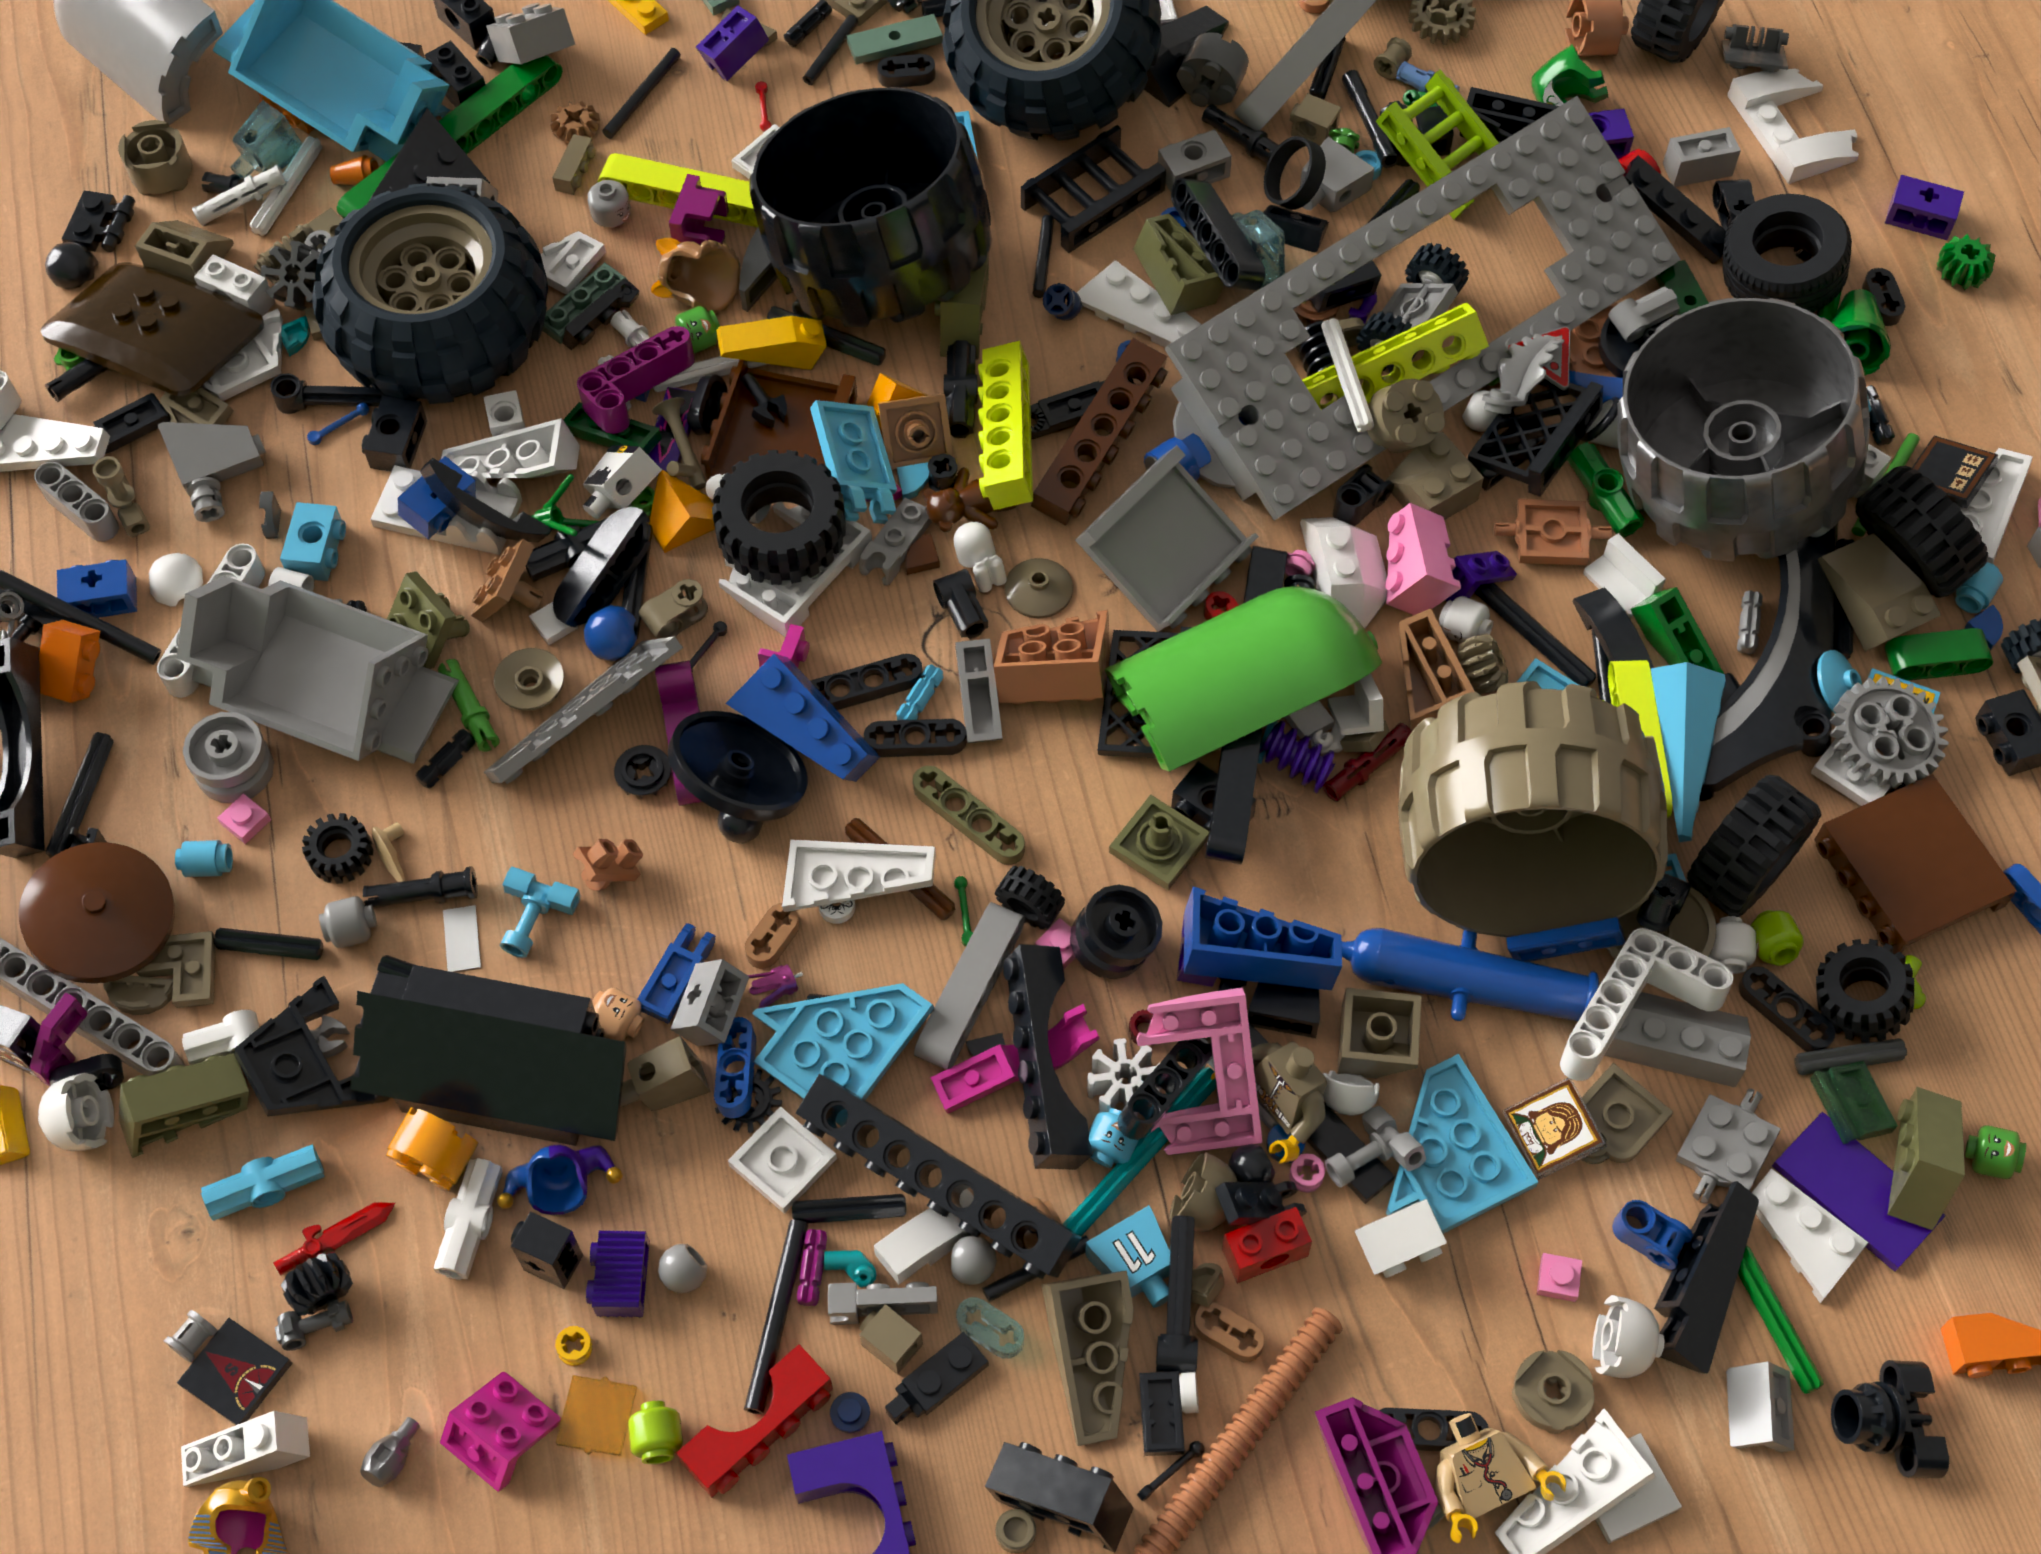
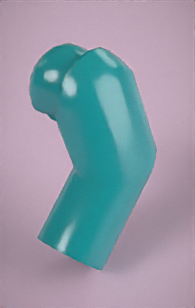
M861 1251L824 1252L825 1270H845L859 1287H867L876 1280L877 1273L874 1265Z

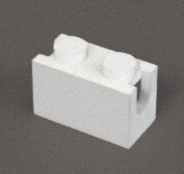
M1427 1198L1355 1230L1374 1275L1383 1272L1385 1278L1406 1270L1404 1262L1419 1256L1420 1261L1424 1262L1442 1254L1440 1246L1447 1243Z

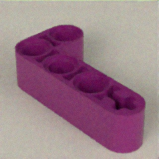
M681 326L667 328L581 375L577 380V388L585 413L606 433L615 434L627 429L630 424V418L626 402L681 373L694 364L695 355L688 329Z
M690 660L659 665L655 668L668 745L677 725L686 717L700 712ZM673 772L679 806L702 802L684 787Z

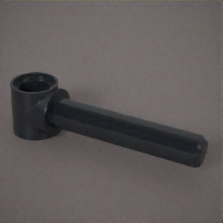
M289 373L276 376L270 385L278 410L285 414L306 410L307 405L357 406L359 403H366L368 406H379L382 396H385L380 389H375L374 387L307 386L305 380H299L295 375Z
M1176 1215L1172 1217L1167 1324L1166 1334H1160L1157 1339L1156 1372L1179 1371V1374L1197 1371L1198 1338L1190 1335L1195 1219L1191 1216Z

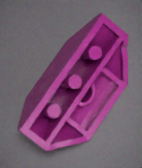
M1354 1397L1315 1411L1329 1459L1369 1553L1417 1554L1438 1505V1499L1406 1424L1363 1404V1402Z

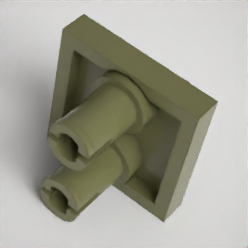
M416 571L405 574L387 620L428 634L426 643L428 657L423 667L432 669L438 661L446 640L467 636L470 625L467 619L464 620L465 617L463 615L456 616L450 610L449 599L447 597L444 598L445 595L443 593L436 594Z

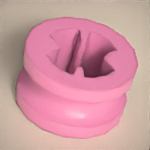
M1306 1153L1299 1155L1291 1164L1290 1182H1294L1297 1190L1301 1192L1315 1191L1323 1182L1325 1175L1324 1163L1314 1154ZM1305 1165L1311 1166V1172L1314 1170L1317 1172L1313 1174L1310 1181L1303 1179L1304 1174L1300 1176L1297 1174L1302 1171V1167Z

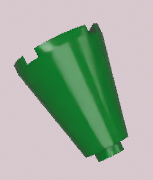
M1864 289L1848 292L1844 296L1832 323L1844 334V340L1848 344L1853 356L1860 359L1865 376L1875 373L1880 369V365L1885 360H1888L1891 343L1875 296Z

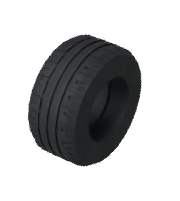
M1780 194L1760 199L1743 209L1732 220L1727 229L1723 249V277L1731 295L1736 299L1773 298L1794 303L1795 306L1812 313L1828 305V303H1831L1846 284L1852 247L1849 227L1834 208L1810 196ZM1777 247H1795L1799 249L1805 247L1813 258L1801 264L1784 266L1768 262L1760 255Z

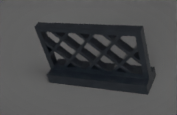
M1544 378L1539 385L1545 386L1547 390L1533 394L1530 392L1525 405L1529 404L1532 412L1515 415L1513 410L1519 406H1512L1510 414L1498 413L1468 454V460L1471 464L1528 484V493L1541 497L1601 412L1603 407V385L1591 381L1587 388L1569 382L1568 388L1561 390ZM1571 395L1577 397V399L1573 402L1561 404L1558 397ZM1552 399L1555 406L1538 410L1536 402ZM1560 416V423L1546 426L1543 418ZM1537 421L1539 428L1522 431L1520 424ZM1514 426L1515 434L1499 436V429ZM1544 437L1546 441L1544 445L1530 448L1527 440ZM1521 442L1524 449L1507 453L1504 446ZM1498 448L1501 454L1490 458L1481 455L1483 451ZM1527 458L1530 462L1526 471L1511 464V462Z
M1181 627V633L1192 627ZM1113 630L1109 667L1118 663V659L1120 661L1127 659L1119 650L1120 642H1135L1140 647L1139 650L1129 656L1131 657L1180 633ZM1107 676L1097 749L1098 755L1156 758L1152 748L1146 747L1141 741L1145 737L1142 730L1134 734L1125 725L1130 721L1129 716L1131 713L1128 711L1119 718L1111 710L1112 706L1118 702V699ZM1119 728L1129 737L1121 745L1107 744L1108 736Z

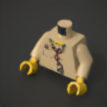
M1471 1413L1460 1415L1449 1422L1457 1442L1440 1451L1441 1462L1437 1466L1434 1492L1447 1521L1453 1522L1450 1531L1453 1542L1461 1543L1462 1534L1458 1529L1459 1527L1468 1529L1472 1539H1475L1478 1524L1474 1518L1536 1489L1534 1481H1540L1541 1494L1548 1501H1553L1554 1495L1546 1487L1547 1484L1556 1483L1564 1492L1566 1491L1564 1476L1559 1472L1549 1471V1467L1532 1448L1509 1432H1501L1493 1428L1478 1431Z

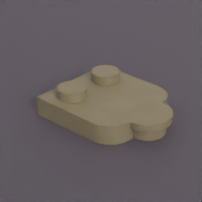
M1612 1063L1580 1099L1602 1143L1577 1154V1156L1589 1164H1599L1607 1159L1617 1163L1629 1162L1637 1156L1670 1119L1673 1111L1616 1064Z

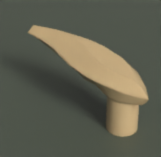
M398 822L383 830L373 827L372 838L382 862L398 882L405 881L402 868L397 859V851L391 844V841L404 835L403 828Z

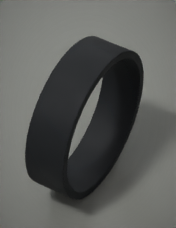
M1300 136L1290 137L1283 141L1275 149L1266 166L1264 191L1267 198L1272 203L1289 210L1299 209L1310 202L1320 188L1325 174L1326 160L1322 148L1318 144ZM1307 146L1309 151V167L1306 177L1299 189L1291 197L1282 200L1280 180L1284 167L1296 151Z

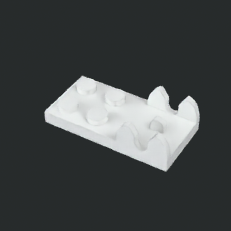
M394 465L370 519L373 527L426 538L398 515L397 498L422 477L420 471ZM473 471L470 473V476L476 480V499L510 519L516 517L523 500L514 482L503 477L496 488L489 485L487 479L480 472ZM458 515L452 518L445 531L437 532L430 538V540L500 555L506 542L505 538L496 536L490 529L485 527L479 529Z

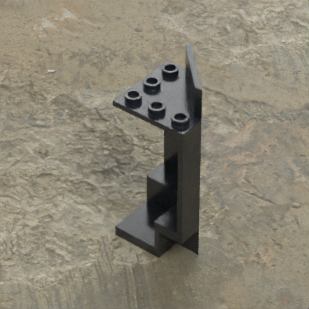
M413 965L409 978L377 972L371 993L357 991L356 1005L362 1006L363 1016L360 1024L355 1026L353 1055L360 1056L356 1070L351 1076L350 1090L394 1098L403 1113H408L409 1109L413 1107L416 1111L421 1109L449 1122L576 1146L579 1135L615 1141L619 1125L627 1046L624 1041L604 1037L605 1031L604 1028H601L599 1014L596 1013L591 998Z

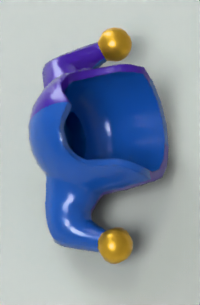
M550 1145L535 1153L529 1163L517 1166L508 1172L503 1193L497 1197V1203L503 1209L512 1207L514 1203L513 1196L518 1190L526 1188L528 1201L533 1209L542 1214L563 1215L575 1211L583 1205L587 1198V1175L595 1170H602L606 1172V1178L611 1184H617L622 1180L623 1173L618 1167H615L611 1157L602 1146L595 1145L574 1151L567 1146Z

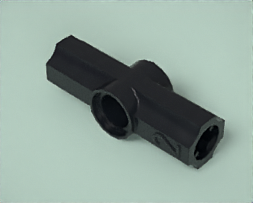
M957 340L952 345H948L947 374H944V394L950 435L954 438H966L967 435L974 433L975 427L974 404H977L978 379L977 374H975L976 346L971 345L965 340Z
M606 519L582 529L576 525L568 526L577 530V536L559 531L556 533L553 541L534 548L525 566L531 580L535 582L568 568L570 570Z

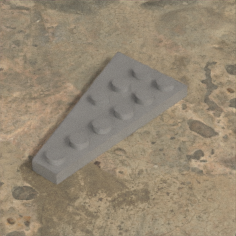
M675 636L641 641L626 656L618 660L486 769L484 773L492 783H502L505 781L508 784L523 773L522 767L532 760L534 762L540 759L550 750V746L568 736L577 726L593 714L598 717L609 710L614 704L612 700L620 694L624 695L634 689L640 683V679L648 673L655 671V668L659 665L664 664L667 659L683 648Z

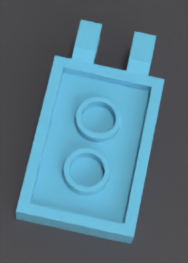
M816 400L810 407L826 467L831 470V476L837 478L841 487L846 521H857L859 519L857 512H865L867 510L865 499L871 500L869 512L873 523L885 524L888 521L886 514L893 515L896 512L893 494L897 491L874 407Z

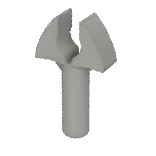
M323 1015L322 1025L315 1030H310L325 1059L342 1052L348 1047L344 1040L328 1041L326 1039L335 1033L349 1034L346 1026L332 1017Z

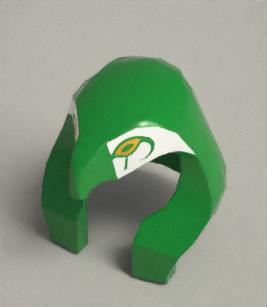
M1573 44L1553 56L1532 76V92L1538 102L1561 106L1567 102L1566 98L1576 96L1594 103L1608 98L1607 86L1597 90L1594 88L1605 83L1602 71H1592L1580 60Z

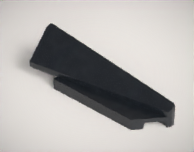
M1738 1181L1730 1185L1729 1191L1719 1207L1709 1203L1700 1211L1691 1229L1693 1238L1690 1242L1684 1244L1678 1257V1265L1672 1270L1654 1307L1665 1318L1669 1317L1659 1333L1664 1336V1349L1660 1357L1702 1374H1706L1710 1370L1759 1204V1199Z

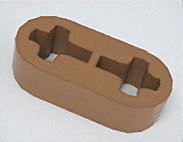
M778 903L766 912L745 943L746 957L753 967L764 969L771 967L777 962L799 930V917L796 910L784 912L782 908L783 903ZM788 916L790 924H782L776 931V918L783 920ZM768 942L769 953L762 952L757 956L755 947L762 948Z
M1212 1302L1209 1307L1201 1305L1196 1312L1194 1329L1202 1340L1241 1362H1252L1261 1355L1265 1343L1264 1334L1254 1323L1216 1302ZM1213 1314L1218 1315V1324L1227 1329V1331L1217 1326H1213L1211 1330L1206 1329V1320L1203 1316L1211 1318ZM1233 1333L1240 1338H1245L1247 1334L1254 1337L1252 1344L1255 1348L1248 1346L1245 1351L1239 1348L1240 1340L1231 1334Z

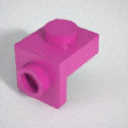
M790 624L780 652L760 648L758 653L759 666L761 667L773 654L788 657L797 667L800 661L805 662L810 644L805 639L804 627Z

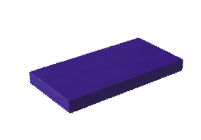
M1823 1111L1772 1165L1776 1171L1795 1187L1866 1240L1868 1244L1865 1247L1894 1272L1933 1231L1887 1215L1893 1170ZM1945 1214L1941 1215L1936 1226L1943 1220V1218L1946 1216Z

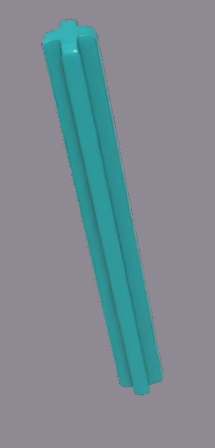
M1209 1067L1204 1068L1167 1113L1199 1107L1216 1089V1079L1211 1080V1076L1215 1071ZM1160 1127L1152 1132L1150 1131L1147 1136L1139 1140L1130 1160L1126 1163H1117L1065 1220L1064 1226L1080 1236L1090 1228L1168 1142Z

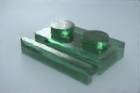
M1864 1060L1833 1067L1825 1072L1815 1071L1810 1078L1843 1144H1848L1851 1140L1855 1139L1860 1141L1890 1134L1898 1126Z

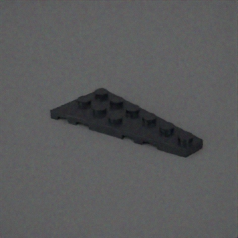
M427 108L371 198L386 191L394 192L408 188L409 185L427 183V177L480 178L486 180L489 184L490 182Z

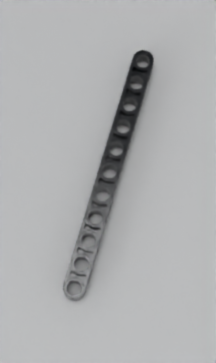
M1253 546L1243 603L1283 587L1287 558L1286 551ZM1263 727L1221 747L1205 858L1242 865L1248 836Z

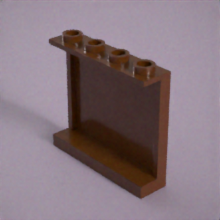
M739 360L737 367L733 366L731 369L728 393L724 392L722 394L719 418H715L712 422L709 446L705 445L701 453V464L705 465L707 479L717 474L723 475L727 472L732 474V467L739 461L745 463L749 461L748 456L759 453L760 456L766 455L768 450H778V453H786L787 450L797 451L800 457H804L806 454L815 458L817 466L820 463L826 466L810 407L816 400L855 404L858 396L856 376L843 374L840 384L835 385L748 368L746 360ZM751 372L769 397L777 398L782 394L784 395L787 404L784 423L776 412L767 409L768 412L775 418L773 428L758 422L751 416L753 408L759 404L741 381V377L745 373Z
M1933 774L1823 823L1814 839L1820 855L1828 859L1836 871L1840 884L1844 888H1848L1856 900L1859 912L1862 916L1868 918L1876 929L1881 944L1884 946L1887 943L1893 946V954L1902 953L1906 946L1983 910L1991 908L1995 912L2006 907L2017 892Z

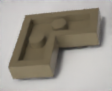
M212 931L170 935L160 953L148 965L137 971V974L142 977L173 975L172 1003L176 1008L214 1004L215 935Z

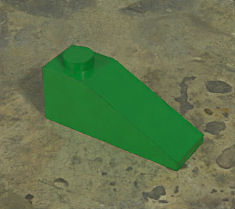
M1677 587L1656 592L1630 608L1646 639L1669 665L1688 662L1724 674Z

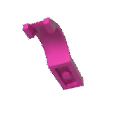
M1084 1004L1065 1012L1063 1018L1053 1028L1048 1030V1045L1054 1070L1069 1063L1100 1039L1096 1029L1090 1032L1083 1018L1087 1014ZM999 1044L930 1077L947 1114L1019 1081L1018 1068L1020 1062L1018 1049L1014 1045Z

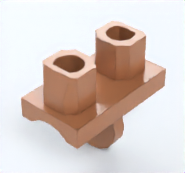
M598 839L592 847H578L573 852L574 858L584 864L585 869L582 871L581 877L585 881L586 886L593 891L605 890L611 881H636L641 875L635 865L643 857V853L633 839H624L618 847L608 839Z

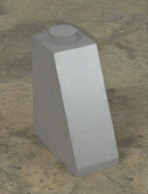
M175 422L157 424L185 490L191 481L198 478L212 477L221 482L264 466L260 455L266 453L259 435L252 436L248 426Z

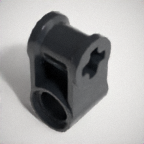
M1749 179L1724 180L1714 183L1713 204L1717 210L1721 227L1727 231L1732 220L1743 209L1755 203L1752 185Z
M1364 464L1357 470L1354 476L1337 490L1333 517L1356 526L1369 513L1388 499L1394 489V483L1390 480L1384 481L1372 472L1373 468L1369 464Z
M1665 873L1662 880L1658 881L1656 887L1649 895V898L1640 907L1636 916L1638 923L1652 931L1664 932L1668 930L1675 916L1679 915L1692 884Z

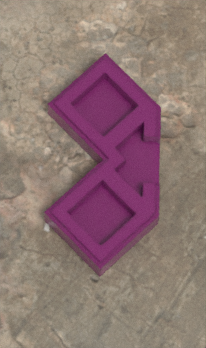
M68 993L62 996L41 1022L29 1067L41 1082L50 1086L49 1076L52 1071L75 1061L76 1057L67 1048L65 1043L88 1014L79 1001Z

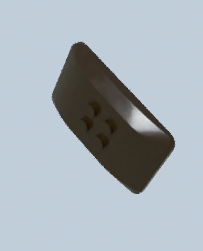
M121 262L109 268L42 326L41 334L43 339L49 344L169 394L186 396L199 389L263 330L265 323L262 315L215 291L213 292L196 283L157 269L131 262Z

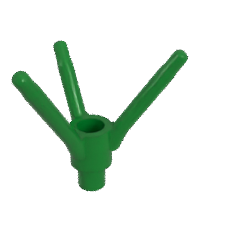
M568 474L551 499L543 505V509L537 510L534 515L530 516L554 530L577 536V530L568 526L587 527L599 521L563 517L561 510L556 504L574 479L573 474Z

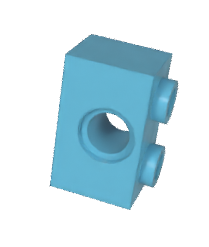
M296 502L280 557L284 568L311 575L314 580L328 581L331 569H335L337 566L339 540H343L346 533V523L341 519L336 506Z

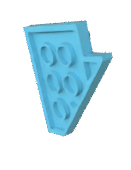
M901 983L755 1009L752 1013L754 1017L775 1031V1034L753 1062L803 1099L818 1075L822 1074L866 1100L933 1011L934 1006ZM846 1109L840 1111L836 1117V1123L841 1127L848 1120Z
M1459 1054L1426 1069L1409 1128V1133L1423 1146L1426 1161L1419 1168L1412 1171H1407L1399 1164L1386 1214L1388 1216L1427 1198L1444 1234L1535 1188L1538 1180Z

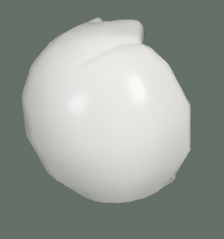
M173 553L160 557L152 564L149 571L150 594L157 602L175 607L179 600L185 598V593L203 585L201 566L194 558L186 554Z
M1333 1070L1328 1074L1323 1073L1327 1081L1323 1096L1324 1101L1328 1107L1336 1112L1354 1116L1367 1112L1376 1104L1379 1097V1083L1376 1082L1374 1085L1368 1079L1356 1074H1336Z

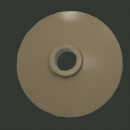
M1043 558L1029 559L1019 563L1009 572L1007 582L1005 583V595L1008 603L1018 613L1031 618H1046L1061 612L1070 602L1073 593L1072 579L1067 570L1057 562ZM1034 581H1043V583L1036 584Z
M525 648L511 653L501 661L494 675V687L498 697L506 705L518 710H535L548 705L559 695L564 684V671L560 661L550 652L538 648ZM529 683H536L534 686L526 687Z

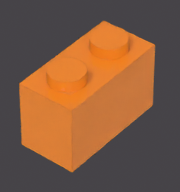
M66 620L43 624L39 650L40 694L69 703L90 697V693L95 686V677L93 676L95 662L100 653L99 630Z

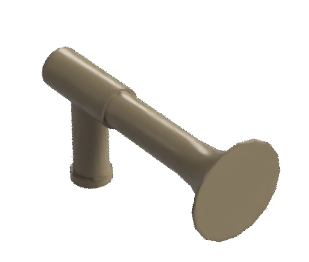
M681 397L667 399L657 404L652 412L655 415L663 416L668 422L683 464L677 461L669 462L667 473L670 476L688 477L693 488L696 490L706 487V480L696 454L693 453L680 417V409L684 405L685 399Z

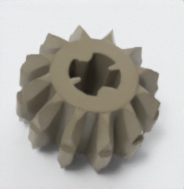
M1488 633L1476 635L1458 645L1457 658L1475 692L1488 694L1498 690L1501 685L1508 683L1506 660L1503 658L1502 650L1499 649L1497 641Z

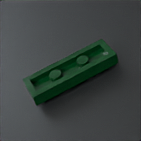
M581 402L563 419L573 436L608 448L611 445L639 446L648 455L662 439L660 428L630 419V424L624 431L615 434L606 433L585 413Z

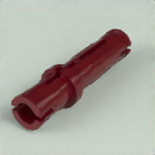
M1400 722L1394 729L1388 732L1373 752H1363L1356 759L1351 758L1346 761L1344 768L1323 784V789L1327 796L1333 801L1338 802L1342 796L1355 786L1365 784L1369 780L1371 773L1405 746L1412 732L1411 729ZM1386 745L1390 746L1377 758H1374V755L1377 754L1380 750H1382ZM1360 766H1363V767H1364V768H1363L1362 770H1360L1356 775H1354L1351 779H1348V778H1347V777H1348L1349 775H1351L1354 771H1356Z

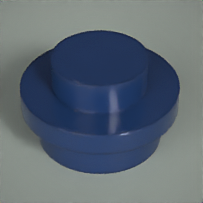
M846 1392L839 1395L833 1401L830 1408L831 1421L838 1430L844 1433H855L862 1430L870 1418V1407L867 1400L855 1392Z

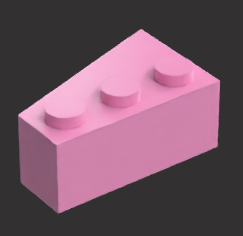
M1409 503L1399 512L1393 514L1388 523L1389 548L1386 555L1388 560V575L1385 582V588L1387 589L1386 604L1412 615L1430 608L1432 610L1461 589L1460 581L1453 578L1452 570L1456 567L1453 558L1448 557L1446 549L1450 546L1444 517L1412 503Z

